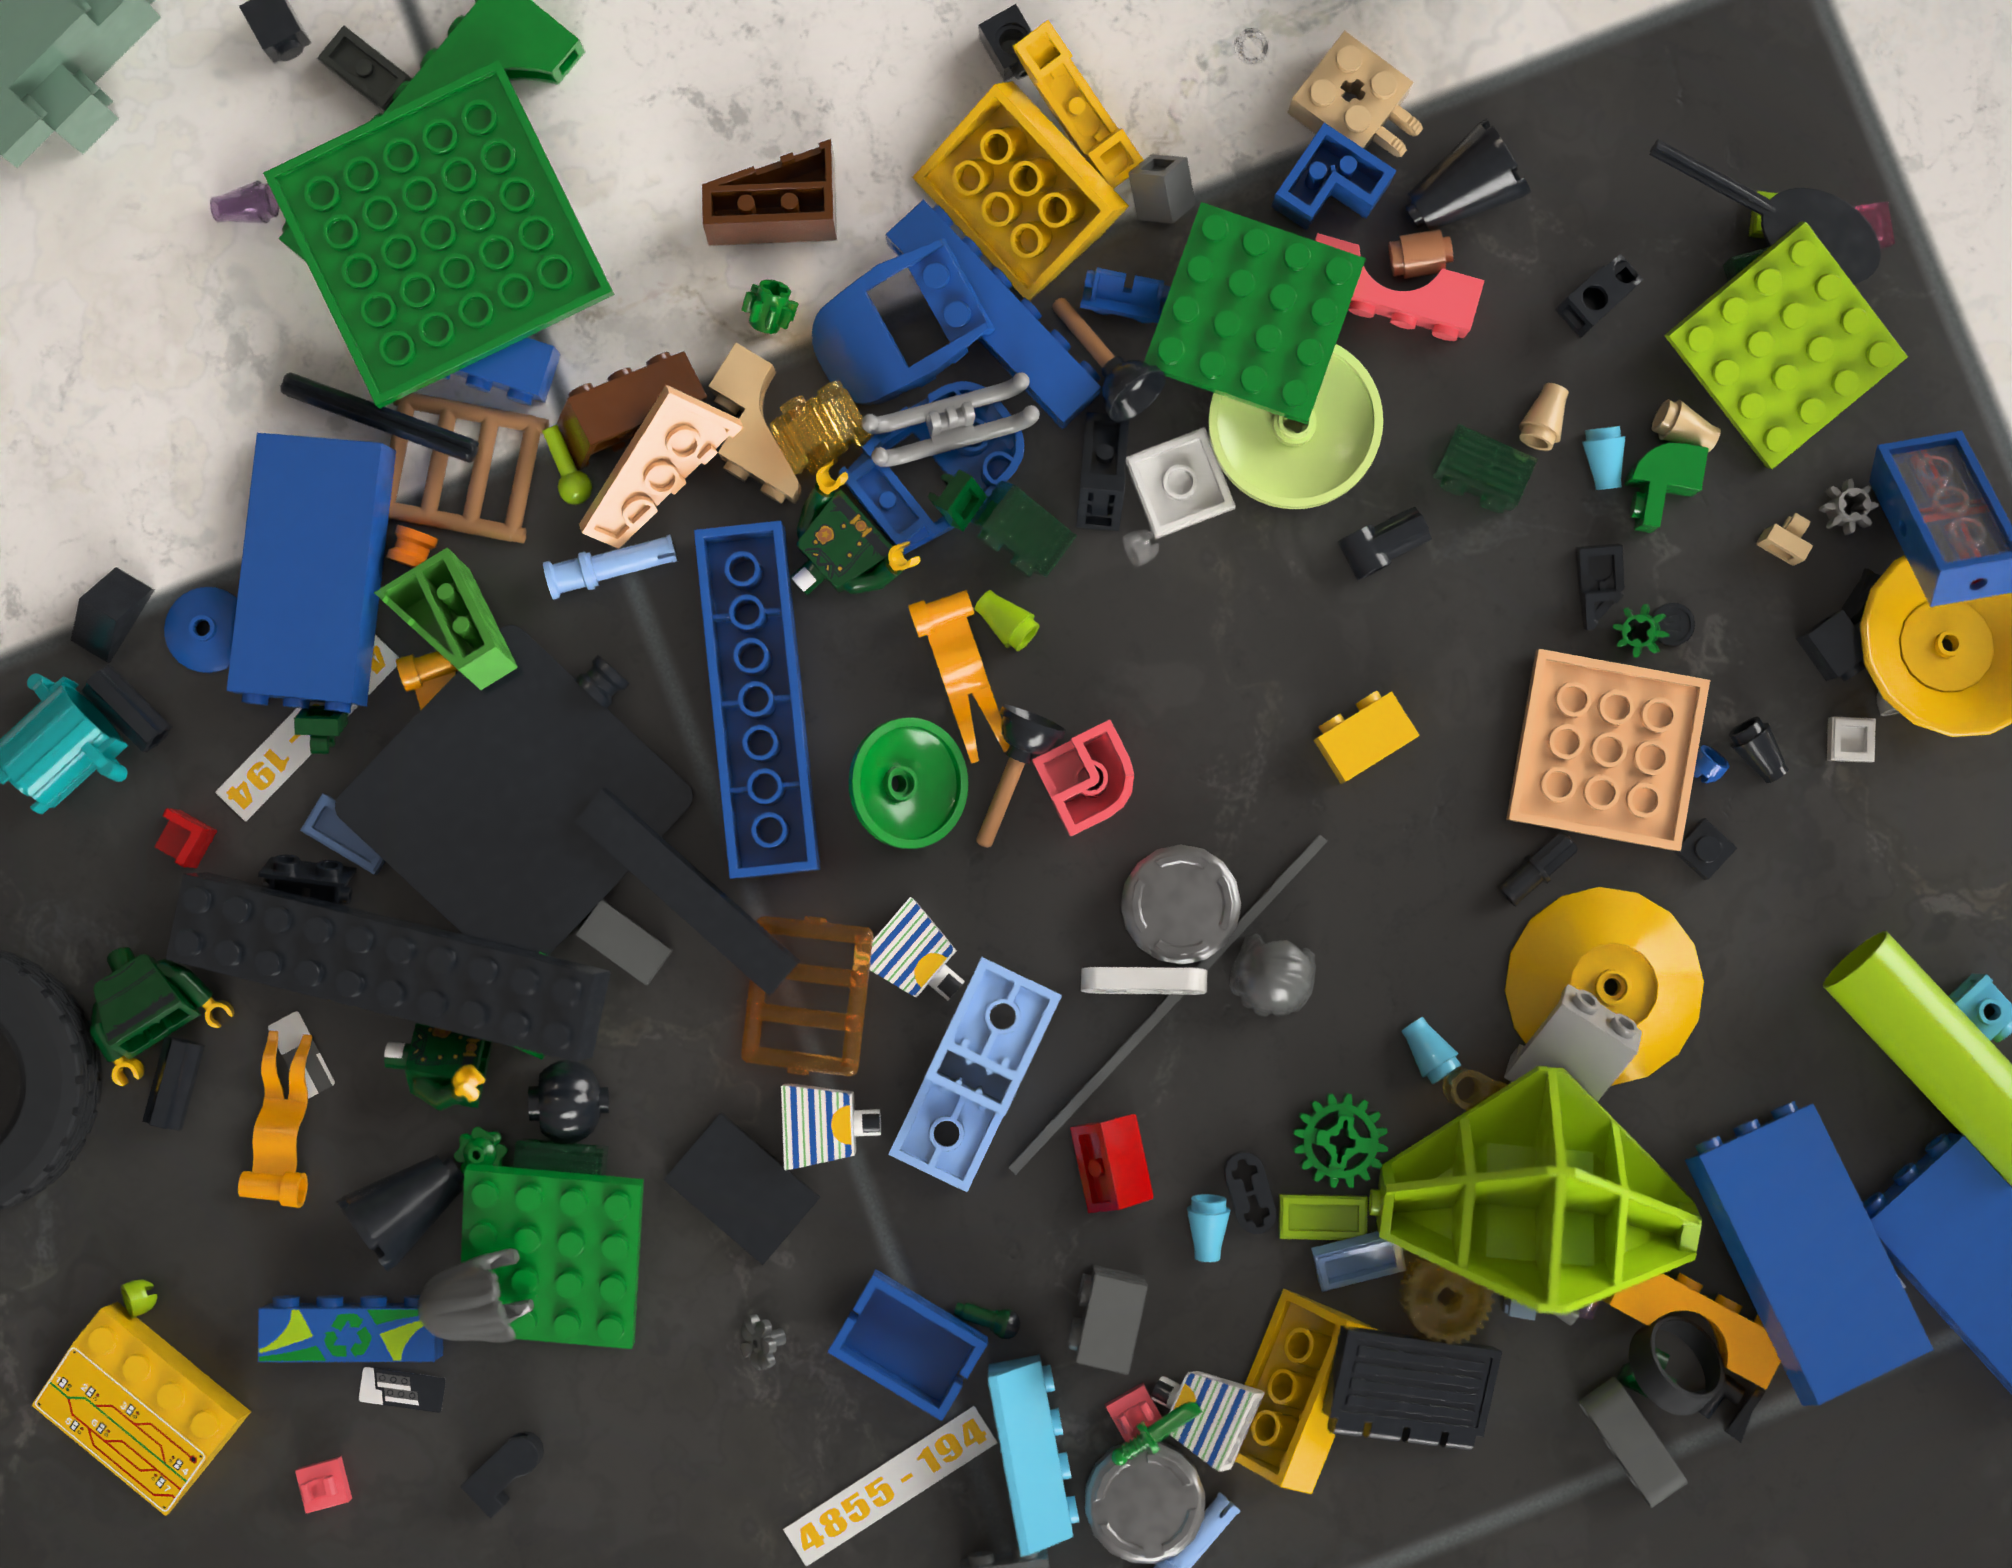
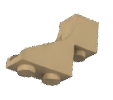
M735 342L709 384L711 392L717 396L714 400L717 406L736 416L739 410L743 412L739 419L744 428L733 438L729 435L718 452L721 459L726 462L723 469L744 482L748 476L763 484L760 491L780 504L783 503L785 498L796 504L801 496V486L766 425L763 415L765 394L776 371L773 364Z

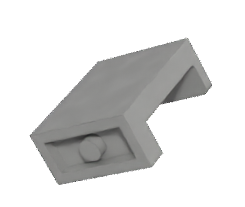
M1568 984L1562 991L1559 1003L1525 1046L1519 1044L1511 1054L1504 1078L1513 1082L1537 1066L1564 1068L1598 1102L1638 1053L1642 1031L1629 1017L1612 1012L1601 1005L1591 993L1585 990H1578Z

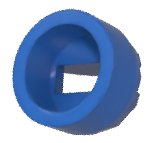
M1702 745L1698 750L1694 777L1698 778L1701 776V782L1705 784L1713 783L1724 775L1730 765L1719 752L1709 746Z

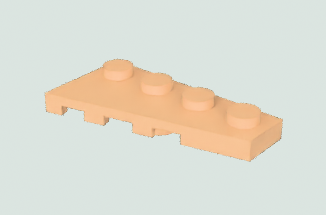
M666 385L579 523L581 532L620 549L657 512L656 507L670 493L675 495L686 484L685 478L701 463L706 465L717 454L716 448L729 435L733 438L744 428L741 420Z

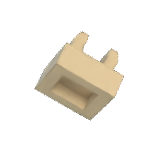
M1794 513L1792 517L1789 516L1782 527L1774 524L1764 529L1756 545L1792 566L1805 561L1813 545L1801 539L1811 521Z

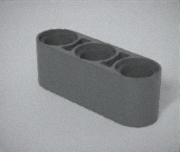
M1614 1376L1578 1401L1580 1407L1624 1472L1651 1508L1688 1483L1636 1404Z

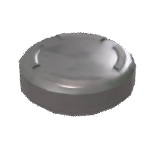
M1181 844L1157 849L1138 862L1125 881L1121 900L1125 928L1137 946L1157 960L1181 965L1206 960L1222 949L1237 928L1241 909L1237 881L1225 863L1205 849Z
M1162 1441L1157 1443L1161 1450L1155 1454L1147 1447V1450L1143 1449L1144 1452L1140 1451L1139 1455L1136 1454V1457H1133L1132 1460L1129 1459L1122 1466L1115 1465L1112 1462L1111 1454L1115 1449L1121 1448L1122 1444L1125 1445V1442L1112 1447L1095 1463L1085 1487V1513L1093 1535L1111 1554L1131 1563L1156 1564L1177 1556L1195 1539L1205 1516V1491L1196 1467L1178 1448Z

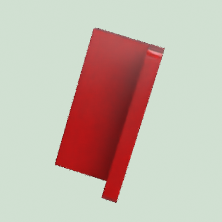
M1135 1114L1070 1127L1088 1213L1121 1210L1153 1199V1190L1138 1120Z

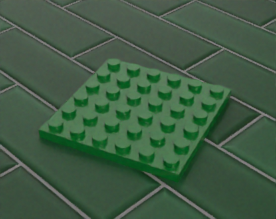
M499 59L263 172L365 385L379 409L615 295Z

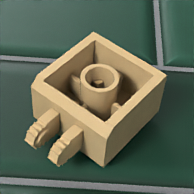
M1345 30L1293 96L1287 112L1315 134H1317L1323 123H1326L1365 150L1374 141L1396 157H1402L1407 149L1398 137L1383 127L1387 121L1390 120L1412 136H1418L1423 130L1419 120L1400 106L1407 97L1414 82ZM1344 93H1352L1357 98H1353L1348 102L1344 100L1343 96Z

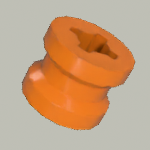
M397 525L394 532L397 540L394 547L388 549L386 558L414 568L427 560L430 550L436 548L439 539L420 531Z

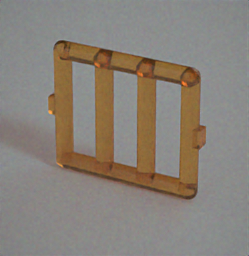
M761 916L758 918L757 923L771 935L776 934L855 944L852 970L798 964L785 979L850 987L847 1014L766 1004L764 1003L766 992L750 979L741 1050L742 1059L747 1063L788 1068L787 1073L809 1075V1071L849 1077L854 1076L859 1069L873 944L872 930L868 927L826 923V918L805 916V920ZM762 1021L845 1031L842 1058L759 1047Z

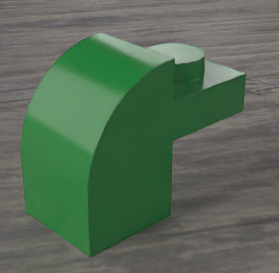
M1667 443L1650 450L1634 463L1624 482L1625 486L1641 488L1640 492L1634 493L1630 507V517L1636 518L1634 530L1652 533L1660 528L1666 493L1692 497L1702 490L1708 447L1684 443Z

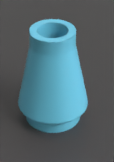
M1620 426L1585 430L1586 441H1582L1595 481V490L1622 487L1621 473L1626 436H1621Z
M1424 1017L1414 1021L1401 1031L1407 1039L1422 1078L1427 1076L1432 1085L1461 1066L1456 1058L1459 1053L1428 1025Z
M1213 1194L1195 1195L1191 1198V1206L1187 1207L1194 1245V1259L1202 1262L1219 1261L1230 1208L1226 1207V1198Z

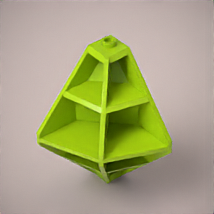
M1535 1067L1382 1164L1378 1189H1371L1369 1195V1215L1376 1216L1380 1238L1537 1312L1567 1314L1695 1260L1702 1219L1694 1199L1564 1068Z

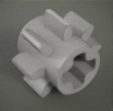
M1848 479L1842 484V492L1835 486L1828 488L1825 492L1831 499L1827 504L1819 507V511L1827 512L1830 520L1826 527L1829 529L1835 525L1843 526L1844 534L1849 535L1855 531V522L1863 528L1870 526L1872 521L1867 514L1870 510L1879 507L1878 503L1871 502L1868 495L1871 487L1868 485L1862 489L1854 488L1853 479ZM1848 499L1854 504L1850 509L1851 514L1849 515L1843 510L1847 506L1846 500Z

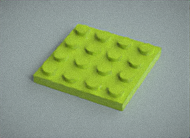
M1799 222L1664 335L1765 467L1769 469L1775 468L1908 358L1807 222Z

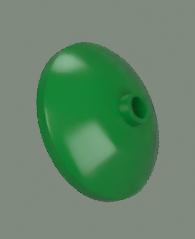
M898 718L880 724L861 741L851 761L848 783L852 807L863 827L882 843L903 849L929 846L945 837L953 829L963 813L968 796V773L965 760L952 737L941 727L930 721L920 718ZM894 776L899 784L896 791L893 790L891 785Z

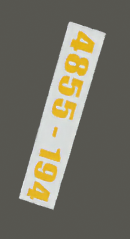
M376 635L368 695L397 667L396 659L399 658ZM310 701V706H325V703ZM352 705V706H351V713H352L358 706H353V705ZM296 708L215 792L245 822L311 755L310 735H295L294 717L301 710L299 708Z
M973 1406L784 1528L783 1531L805 1566H808L998 1442L975 1406Z

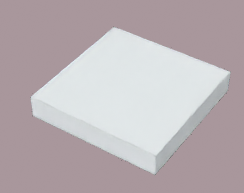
M1205 427L1126 457V467L1154 539L1236 508L1221 467L1213 453Z

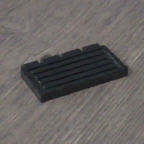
M1341 1325L1322 1412L1329 1416L1327 1423L1328 1431L1332 1434L1360 1437L1363 1433L1365 1438L1396 1442L1402 1439L1404 1443L1428 1446L1440 1444L1444 1448L1470 1451L1474 1446L1476 1436L1484 1437L1502 1351L1493 1346Z

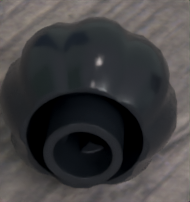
M563 1060L550 1064L539 1073V1086L528 1087L529 1121H540L541 1133L554 1142L561 1144L580 1142L594 1132L601 1113H609L608 1087H600L593 1071L580 1062Z

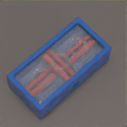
M1962 430L1877 445L1869 482L1930 607L2012 593V524Z

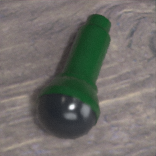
M957 1302L954 1315L959 1316L962 1320L990 1328V1331H993L1000 1339L1013 1338L1020 1329V1318L1010 1309L996 1310L995 1312L969 1303L962 1304Z

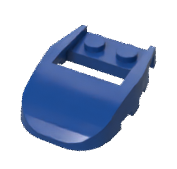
M944 238L877 264L836 295L816 315L812 327V343L815 355L835 390L852 402L862 405H873L887 402L899 397V394L916 387L922 388L932 382L944 369L969 352L967 347L981 335H990L996 329ZM905 268H909L950 342L910 367L867 291Z
M967 381L946 384L929 393L926 399L910 408L986 387ZM1001 401L974 408L975 420L973 426L1012 415ZM905 406V407H904L903 409H901L900 411L906 410V409H909V408H908L907 406ZM926 422L891 432L875 434L862 447L863 453L848 469L843 466L838 472L839 476L847 472L848 480L844 484L894 546L906 541L911 543L904 548L903 555L955 527L951 526L943 516L936 522H933L890 467H879L874 464L871 454L878 447L885 448L886 450L894 448L912 433L919 441L930 439ZM1022 431L936 454L932 458L945 474H950L954 477L956 472L961 470L971 475L988 496L982 504L984 506L1018 469L1024 455V438Z

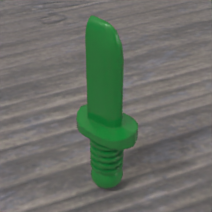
M1187 1402L1178 1406L1149 1427L1142 1421L1136 1425L1140 1435L1137 1434L1136 1437H1132L1133 1440L1129 1439V1442L1126 1441L1125 1445H1121V1448L1115 1449L1111 1454L1112 1462L1115 1465L1122 1466L1129 1459L1132 1460L1133 1457H1136V1454L1139 1455L1140 1451L1144 1452L1143 1449L1147 1450V1447L1155 1454L1161 1450L1157 1444L1158 1442L1190 1422L1203 1411L1196 1402Z

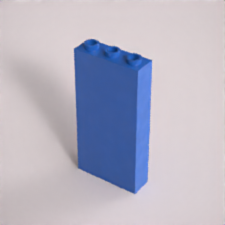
M257 432L226 690L242 694L241 702L268 705L269 697L283 699V706L299 709H309L310 701L325 703L324 710L351 713L352 705L367 707L379 597L374 592L381 588L396 450L379 442Z
M1795 1101L1770 1111L1773 1119L1760 1125L1756 1118L1733 1128L1736 1136L1722 1142L1720 1136H1716L1696 1145L1695 1148L1698 1154L1685 1159V1162L1802 1406L1820 1405L1934 1349L1814 1103L1798 1108Z
M1943 1133L1928 1143L1925 1147L1927 1154L1916 1164L1908 1163L1903 1166L1892 1178L1895 1183L1883 1194L1877 1192L1864 1201L1863 1206L1889 1259L2012 1395V1188L1964 1135L1955 1133L1946 1135Z

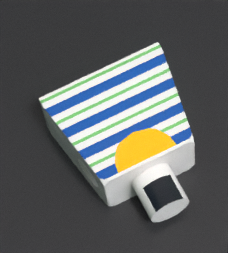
M912 897L905 902L856 959L862 966L914 997H918L929 984L948 1001L965 982L945 965L957 950Z
M792 1083L781 1086L784 1170L854 1156L856 1154V1136L881 1135L880 1109L855 1110L853 1091Z
M1193 1371L1187 1373L1182 1385L1165 1376L1160 1377L1153 1389L1151 1399L1171 1409L1170 1412L1184 1403L1196 1402L1203 1412L1170 1435L1214 1469L1225 1471L1232 1468L1265 1392L1211 1374Z

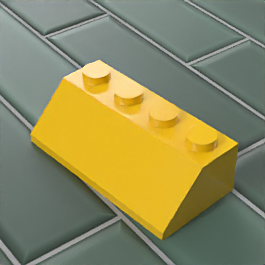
M1284 1288L1245 1382V1385L1265 1392L1235 1461L1282 1488L1312 1494L1336 1435L1329 1433L1327 1428L1329 1416L1324 1414L1322 1409L1340 1327L1343 1325L1372 1330L1377 1329L1343 1312Z

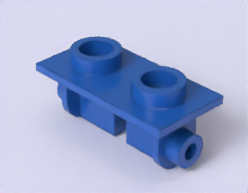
M1097 267L1096 271L1087 270L1080 308L1092 310L1100 315L1114 314L1134 318L1141 323H1158L1171 286L1164 285L1165 280L1135 275L1131 289L1124 287L1127 273L1102 269L1100 267Z

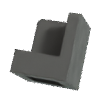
M1151 154L1128 173L1136 214L1139 220L1173 224L1195 205L1187 157Z

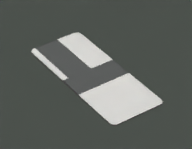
M297 1011L268 1026V1030L278 1031V1049L289 1070L303 1034L310 1035L302 1017ZM313 1039L305 1066L308 1099L335 1084Z

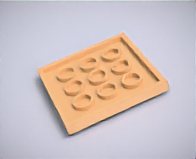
M1537 649L1506 820L1666 850L1681 851L1710 680Z

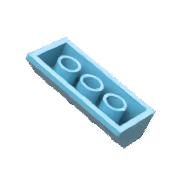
M1040 1355L992 1363L988 1367L989 1387L1021 1556L1033 1554L1072 1538V1524L1080 1522L1075 1496L1066 1497L1063 1481L1072 1478L1067 1452L1058 1453L1055 1436L1063 1435L1059 1408L1050 1410L1047 1395L1048 1392L1055 1391L1051 1365L1042 1366Z

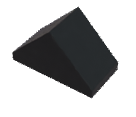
M115 567L79 598L71 641L110 663L155 590Z

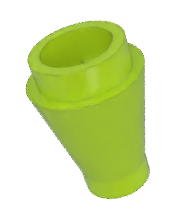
M992 590L987 591L974 608L987 622L1006 648L1013 647L1016 651L1022 650L1033 639L1040 627L1034 621V614L1003 599Z

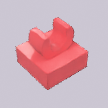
M1144 1383L1137 1385L1105 1404L1125 1442H1129V1439L1133 1440L1132 1437H1136L1137 1434L1140 1435L1136 1425L1142 1421L1149 1427L1162 1418Z
M342 1456L303 1466L295 1470L306 1514L347 1503L352 1499Z

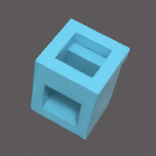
M1971 974L1948 997L1990 1041L1993 1039L1998 1043L2012 1033V1004L1992 983L1993 980L1987 974ZM1987 1004L1995 1010V1013L1988 1019L1983 1013L1984 1007Z

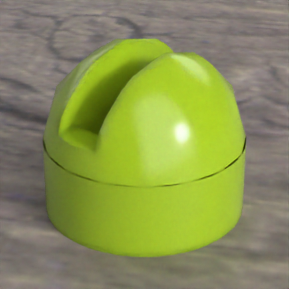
M142 1279L133 1280L120 1286L124 1305L131 1318L150 1311L157 1302V1294L147 1296L146 1291L154 1287L149 1281Z

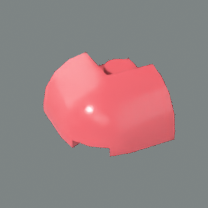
M1111 719L1071 738V741L1032 759L1070 837L1113 816L1125 806L1132 793L1134 771L1131 760Z

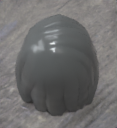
M1257 933L1245 937L1241 950L1231 967L1229 978L1230 990L1233 994L1241 997L1243 1006L1249 1009L1253 1008L1256 1015L1266 1017L1272 1013L1282 1017L1283 1015H1289L1291 1012L1298 1013L1309 1000L1313 991L1316 971L1315 954L1308 948H1301L1300 950V948L1288 940L1265 943Z
M509 1248L483 1254L432 1276L424 1284L418 1300V1314L423 1326L431 1334L444 1340L488 1341L494 1343L515 1340L516 1334L508 1324L531 1312L534 1302L532 1299L502 1305V1302L498 1300L500 1296V1288L497 1283L498 1277L495 1273L488 1270L516 1264L520 1259L518 1251Z

